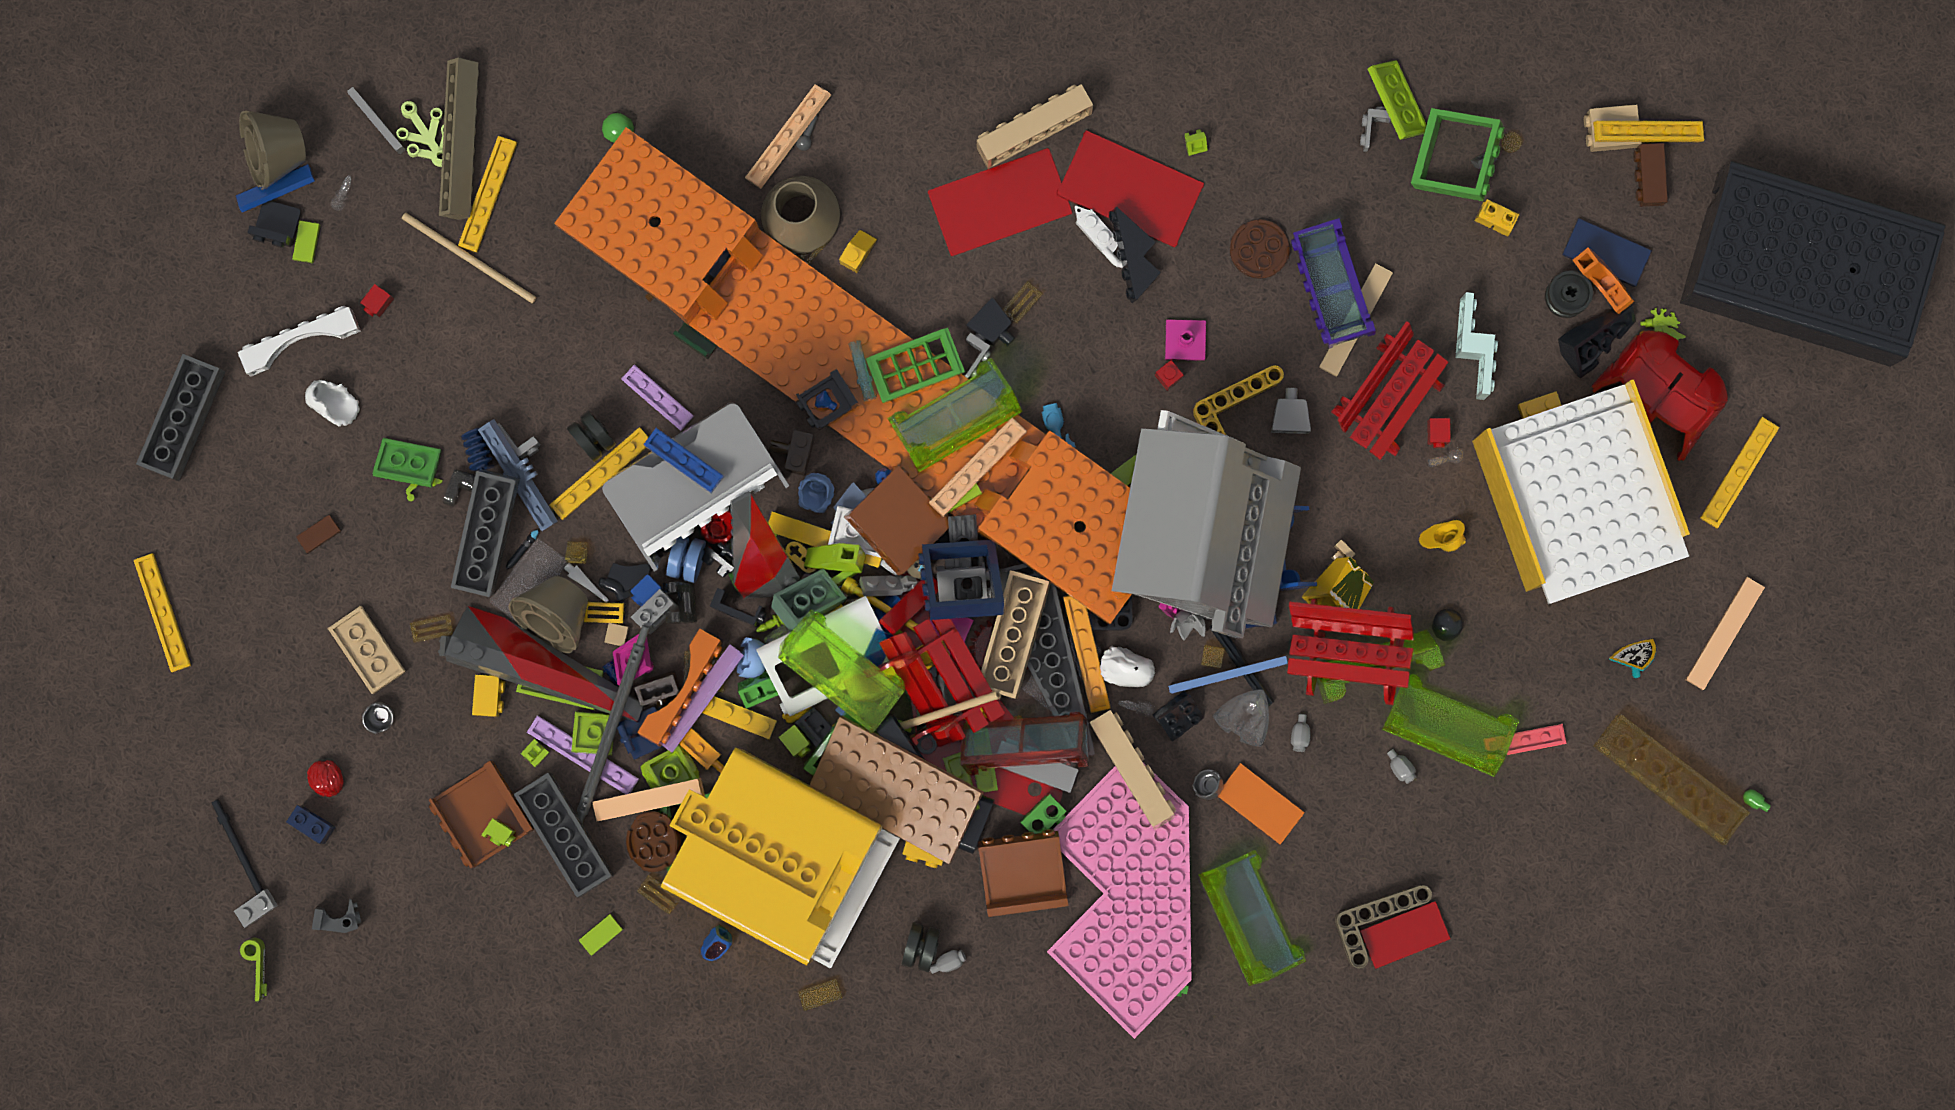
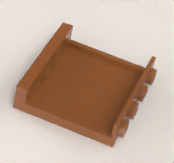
M899 466L892 468L891 472L853 510L844 516L850 525L897 575L904 574L919 559L918 553H922V544H934L949 528L948 514L943 517L929 504L933 498L927 497L923 492L922 486L917 482H913L909 477L908 471Z
M493 761L484 764V767L435 798L429 799L431 812L435 816H439L441 828L445 833L448 832L452 838L450 842L456 850L459 849L462 856L460 858L466 867L475 868L507 847L503 844L500 846L490 841V836L488 838L481 836L492 818H496L516 831L513 835L515 837L513 843L535 830Z
M1047 829L1037 834L1026 832L1022 836L1005 835L1001 839L989 837L978 842L988 917L1068 906L1058 831Z

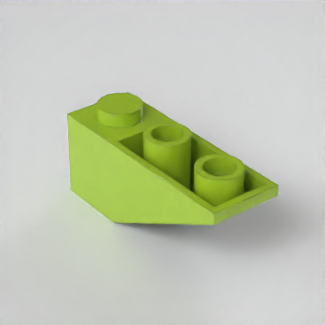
M839 543L811 547L807 550L804 567L862 573L866 554L860 545Z

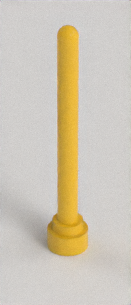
M847 577L841 590L846 594L850 593L856 594L860 598L864 597L862 589L858 587L856 580ZM866 596L871 605L887 614L892 609L874 596ZM911 619L905 624V626L915 631L913 627L918 625Z

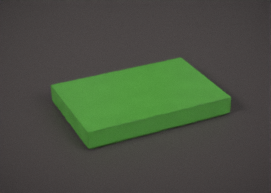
M383 438L372 474L375 477L432 488L442 451L437 448Z

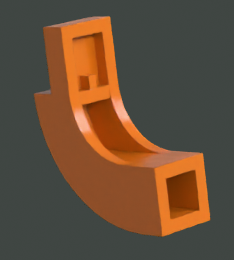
M1589 247L1573 259V262L1582 274L1593 282L1618 314L1634 302L1618 277Z

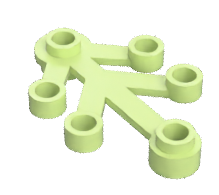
M412 101L404 102L401 106L402 115L412 120L420 134L408 132L405 128H399L396 132L397 138L400 141L408 140L428 145L432 151L419 149L416 144H410L407 147L408 155L431 159L435 166L442 167V159H438L437 156L442 154L443 136L440 146L435 142L439 121L443 117L441 109L433 108L430 115L432 119L428 131L417 114L416 104ZM407 106L413 107L411 111H407L405 108ZM439 112L440 116L434 117L433 114ZM444 125L441 127L442 135L444 133ZM405 132L406 136L400 137L399 134ZM416 148L417 151L415 153H411L410 149Z

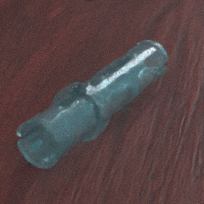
M857 340L856 343L854 341L850 342L848 345L858 376L857 384L861 387L863 400H873L876 398L871 383L873 379L868 372L861 341Z

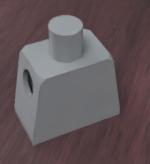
M1286 388L1285 399L1277 400L1271 433L1309 434L1311 432L1307 401L1297 399V388Z

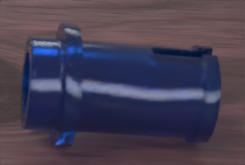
M610 661L602 667L604 669L603 673L606 672L613 684L618 686L615 664L613 661Z

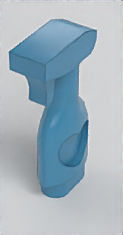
M1057 403L1043 406L1042 416L1045 427L1062 439L1060 429L1064 421L1061 408H1058ZM1066 434V442L1075 448V443L1070 440L1069 434Z

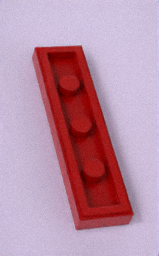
M933 578L936 595L938 593V581ZM925 580L920 581L879 621L893 636L925 606L927 596H923L922 588Z

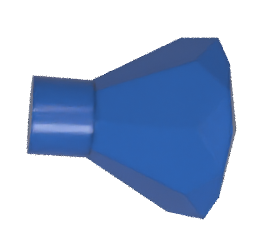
M823 390L816 396L815 407L829 408L834 411L837 404L831 400L827 391Z

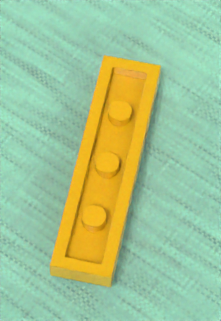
M715 696L702 712L769 740L777 723L774 719Z

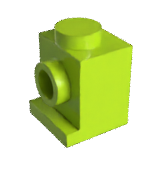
M492 818L481 836L484 838L490 836V841L498 846L503 844L510 847L515 840L513 835L516 831L496 818Z

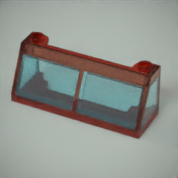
M1071 712L1069 715L987 721L988 725L973 733L968 723H964L963 732L966 737L962 739L960 759L961 766L968 775H979V769L987 771V768L1066 763V765L1078 763V767H1088L1087 719L1080 712Z

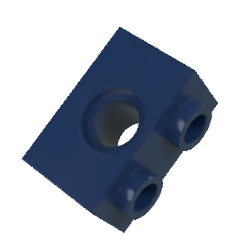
M297 805L286 823L319 844H325L335 829L334 825L303 805Z

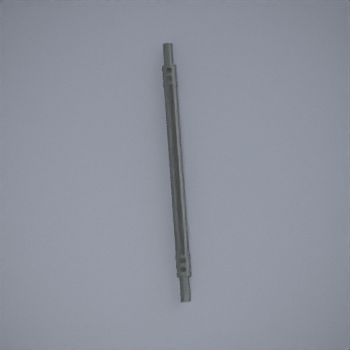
M642 625L637 642L633 644L577 808V816L582 823L585 815L589 813L645 650L644 644L650 629L646 625Z

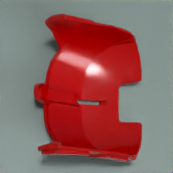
M1641 331L1622 350L1616 362L1611 363L1592 384V391L1595 393L1601 387L1619 381L1624 385L1634 379L1649 423L1658 417L1672 428L1685 433L1683 450L1677 454V460L1684 461L1702 436V432L1708 428L1724 409L1728 401L1726 386L1721 376L1713 368L1709 367L1704 373H1700L1676 353L1679 341L1673 336L1661 331ZM1681 372L1683 375L1675 384V386L1671 390L1668 389L1670 384Z

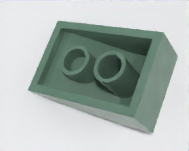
M823 568L775 593L771 607L788 630L792 632L829 614L842 604L846 597Z

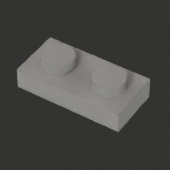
M266 889L234 910L243 927L246 928L278 905L269 890Z

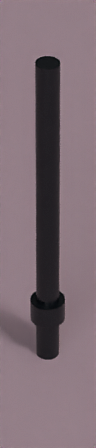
M219 799L211 802L218 816L217 820L223 826L258 895L263 891V888L230 823L231 818L229 814L225 813Z

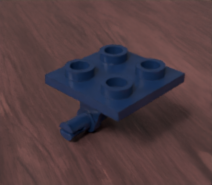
M655 707L641 712L638 723L626 719L619 722V727H617L622 738L620 739L621 743H624L628 754L631 753L634 760L664 747L663 745L661 747L657 746L637 733L647 715L657 712Z

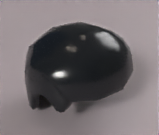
M1442 609L1440 612H1437L1432 624L1435 636L1442 641H1452L1460 635L1463 629V619L1460 613L1453 609Z

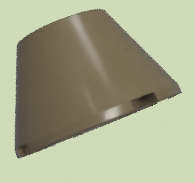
M242 111L240 113V136L245 139L246 149H243L249 171L257 187H262L261 190L267 189L305 162L306 152L303 136L294 119L252 111Z
M794 176L782 180L769 191L762 205L761 220L765 233L790 252L803 254L813 252V250L826 245L831 240L839 225L840 208L835 194L825 183L809 176ZM806 196L815 201V208L812 214L801 222H789L781 217L783 206L793 197Z
M552 576L513 598L509 603V611L524 630L530 629L537 634V638L560 652L571 653L579 645L588 599L584 592L571 581L560 576Z

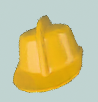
M1459 520L1435 524L1420 534L1419 542L1428 549L1441 548L1447 552L1455 551L1466 543L1463 535L1465 526Z

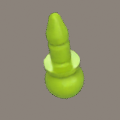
M773 614V619L760 625L756 632L767 631L775 625L779 628L781 624H785L777 614Z

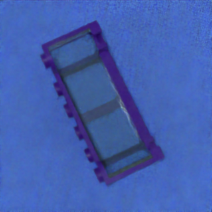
M1338 218L1294 232V239L1291 240L1294 251L1298 252L1300 262L1297 263L1300 274L1304 273L1306 281H1303L1306 293L1310 292L1312 299L1309 300L1312 311L1316 310L1318 318H1315L1318 330L1322 329L1323 331L1321 333L1323 343L1328 344L1330 349L1334 345L1366 335L1368 337L1375 335L1376 330L1365 304L1345 242V236L1342 232L1340 219Z

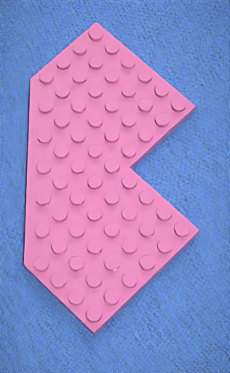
M1115 766L1073 808L1063 821L1053 829L1059 833L1061 852L1104 894L1047 953L1135 1039L1192 980L1189 806L1154 773L1155 777L1152 779L1155 784L1157 782L1161 784L1166 793L1163 797L1166 801L1170 799L1176 809L1174 819L1154 830Z

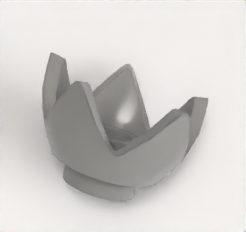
M1182 609L1176 614L1172 621L1170 633L1174 632L1177 627L1181 638L1185 641L1193 628H1195L1201 636L1205 637V621L1202 616Z

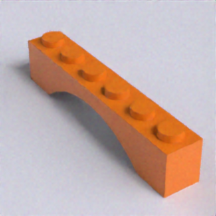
M702 629L698 630L689 645L691 654L690 669L683 688L667 706L647 715L637 732L640 736L659 747L668 742L671 736L670 730L680 722L682 710L689 707L692 701L691 695L694 691L697 692L702 684L701 678L711 670L713 658H717L723 649L721 647V640Z

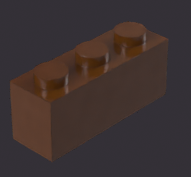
M1664 143L1640 144L1633 154L1634 162H1637L1638 170H1635V182H1638L1639 189L1636 190V201H1639L1640 207L1664 206L1667 203Z

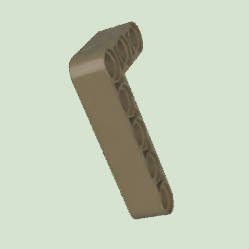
M1417 885L1337 913L1335 923L1350 965L1355 968H1363L1368 964V955L1358 926L1429 902L1432 897L1430 888L1424 885ZM1419 889L1426 891V897L1423 900H1419L1417 897ZM1404 895L1407 898V904L1401 907L1397 900L1399 896ZM1383 901L1388 904V910L1385 913H1381L1378 909V905ZM1362 908H1366L1369 911V916L1366 919H1361L1359 916V911ZM1344 914H1347L1350 918V922L1346 926L1340 923V917ZM1349 934L1356 936L1357 940L1353 945L1347 943L1346 939ZM1360 953L1363 956V961L1357 965L1354 963L1353 957L1355 954Z

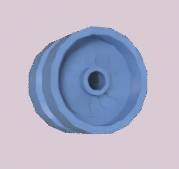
M681 536L678 537L676 544L672 546L670 551L667 576L678 579L683 572L685 581L695 583L703 562L701 559L705 553L703 549L706 546V541L695 538L689 546L688 536L684 539Z

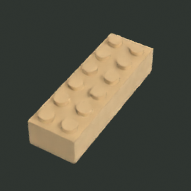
M1082 84L1066 89V93L1060 96L1056 94L1048 99L1049 102L1043 105L1039 103L1033 106L1031 111L1026 114L1020 113L1013 118L1014 120L1008 124L1006 122L999 124L996 130L991 133L986 131L979 135L977 150L987 168L990 169L1091 115L1093 104Z
M1010 570L1003 594L1004 614L997 615L981 670L993 692L999 691L1001 695L1018 699L1050 589V581Z
M1109 710L1091 721L1092 729L1153 829L1156 830L1174 819V813L1176 812L1174 805L1170 799L1166 801L1163 797L1166 793L1159 782L1155 784L1152 779L1155 777L1149 765L1144 766L1142 762L1145 760L1138 747L1133 748V738L1128 730H1122L1123 722L1117 712L1113 714Z

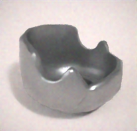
M383 702L370 704L362 715V724L366 730L375 734L388 730L394 722L393 710Z
M1207 769L1201 771L1195 777L1192 787L1198 797L1206 800L1215 799L1223 790V780L1218 772Z

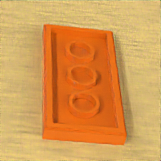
M1241 763L1223 785L1221 794L1217 796L1278 844L1284 841L1305 813Z

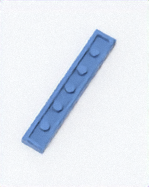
M1287 655L1169 685L1168 687L1172 694L1288 664Z

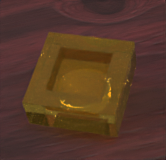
M568 541L565 561L568 563L586 564L588 543Z
M1204 645L1201 665L1221 669L1224 648Z

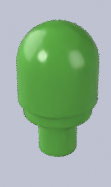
M1750 789L1743 794L1744 802L1753 809L1761 808L1765 812L1770 809L1771 805L1766 803L1763 795L1757 791Z

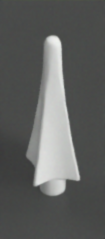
M568 563L564 567L569 573L568 577L593 592L604 602L607 603L609 601L577 565L574 567Z

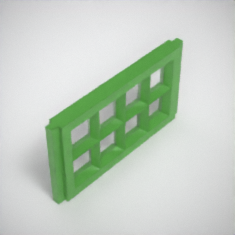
M948 328L866 358L882 403L892 401L965 372ZM940 338L945 352L933 356L928 343ZM924 345L928 359L916 362L912 349ZM907 351L912 365L900 369L895 355ZM947 356L952 370L940 374L935 360ZM891 357L896 371L884 375L879 361ZM930 362L935 376L923 380L918 366ZM914 368L919 382L907 386L902 372ZM898 374L902 389L890 392L886 378Z

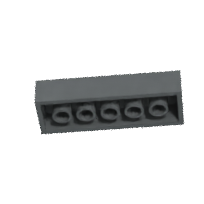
M182 354L136 465L180 481L225 371Z
M483 469L476 471L451 588L487 597L494 595L520 478Z
M552 773L545 774L514 794L577 898L582 897L615 876Z

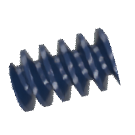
M479 428L471 429L461 436L462 440H466L463 446L468 448L465 454L470 456L467 459L468 463H473L469 466V469L472 471L488 470L495 467V465L488 464V462L493 460V457L486 456L491 450L484 449L487 443L482 441L483 437L478 431Z

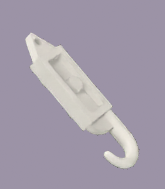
M1075 206L1076 224L1113 265L1123 268L1122 262L1113 253L1118 246L1117 242L1114 241L1113 233L1092 209L1087 210Z

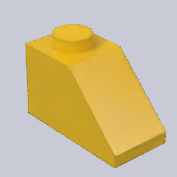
M859 230L839 259L840 264L858 273L877 239Z

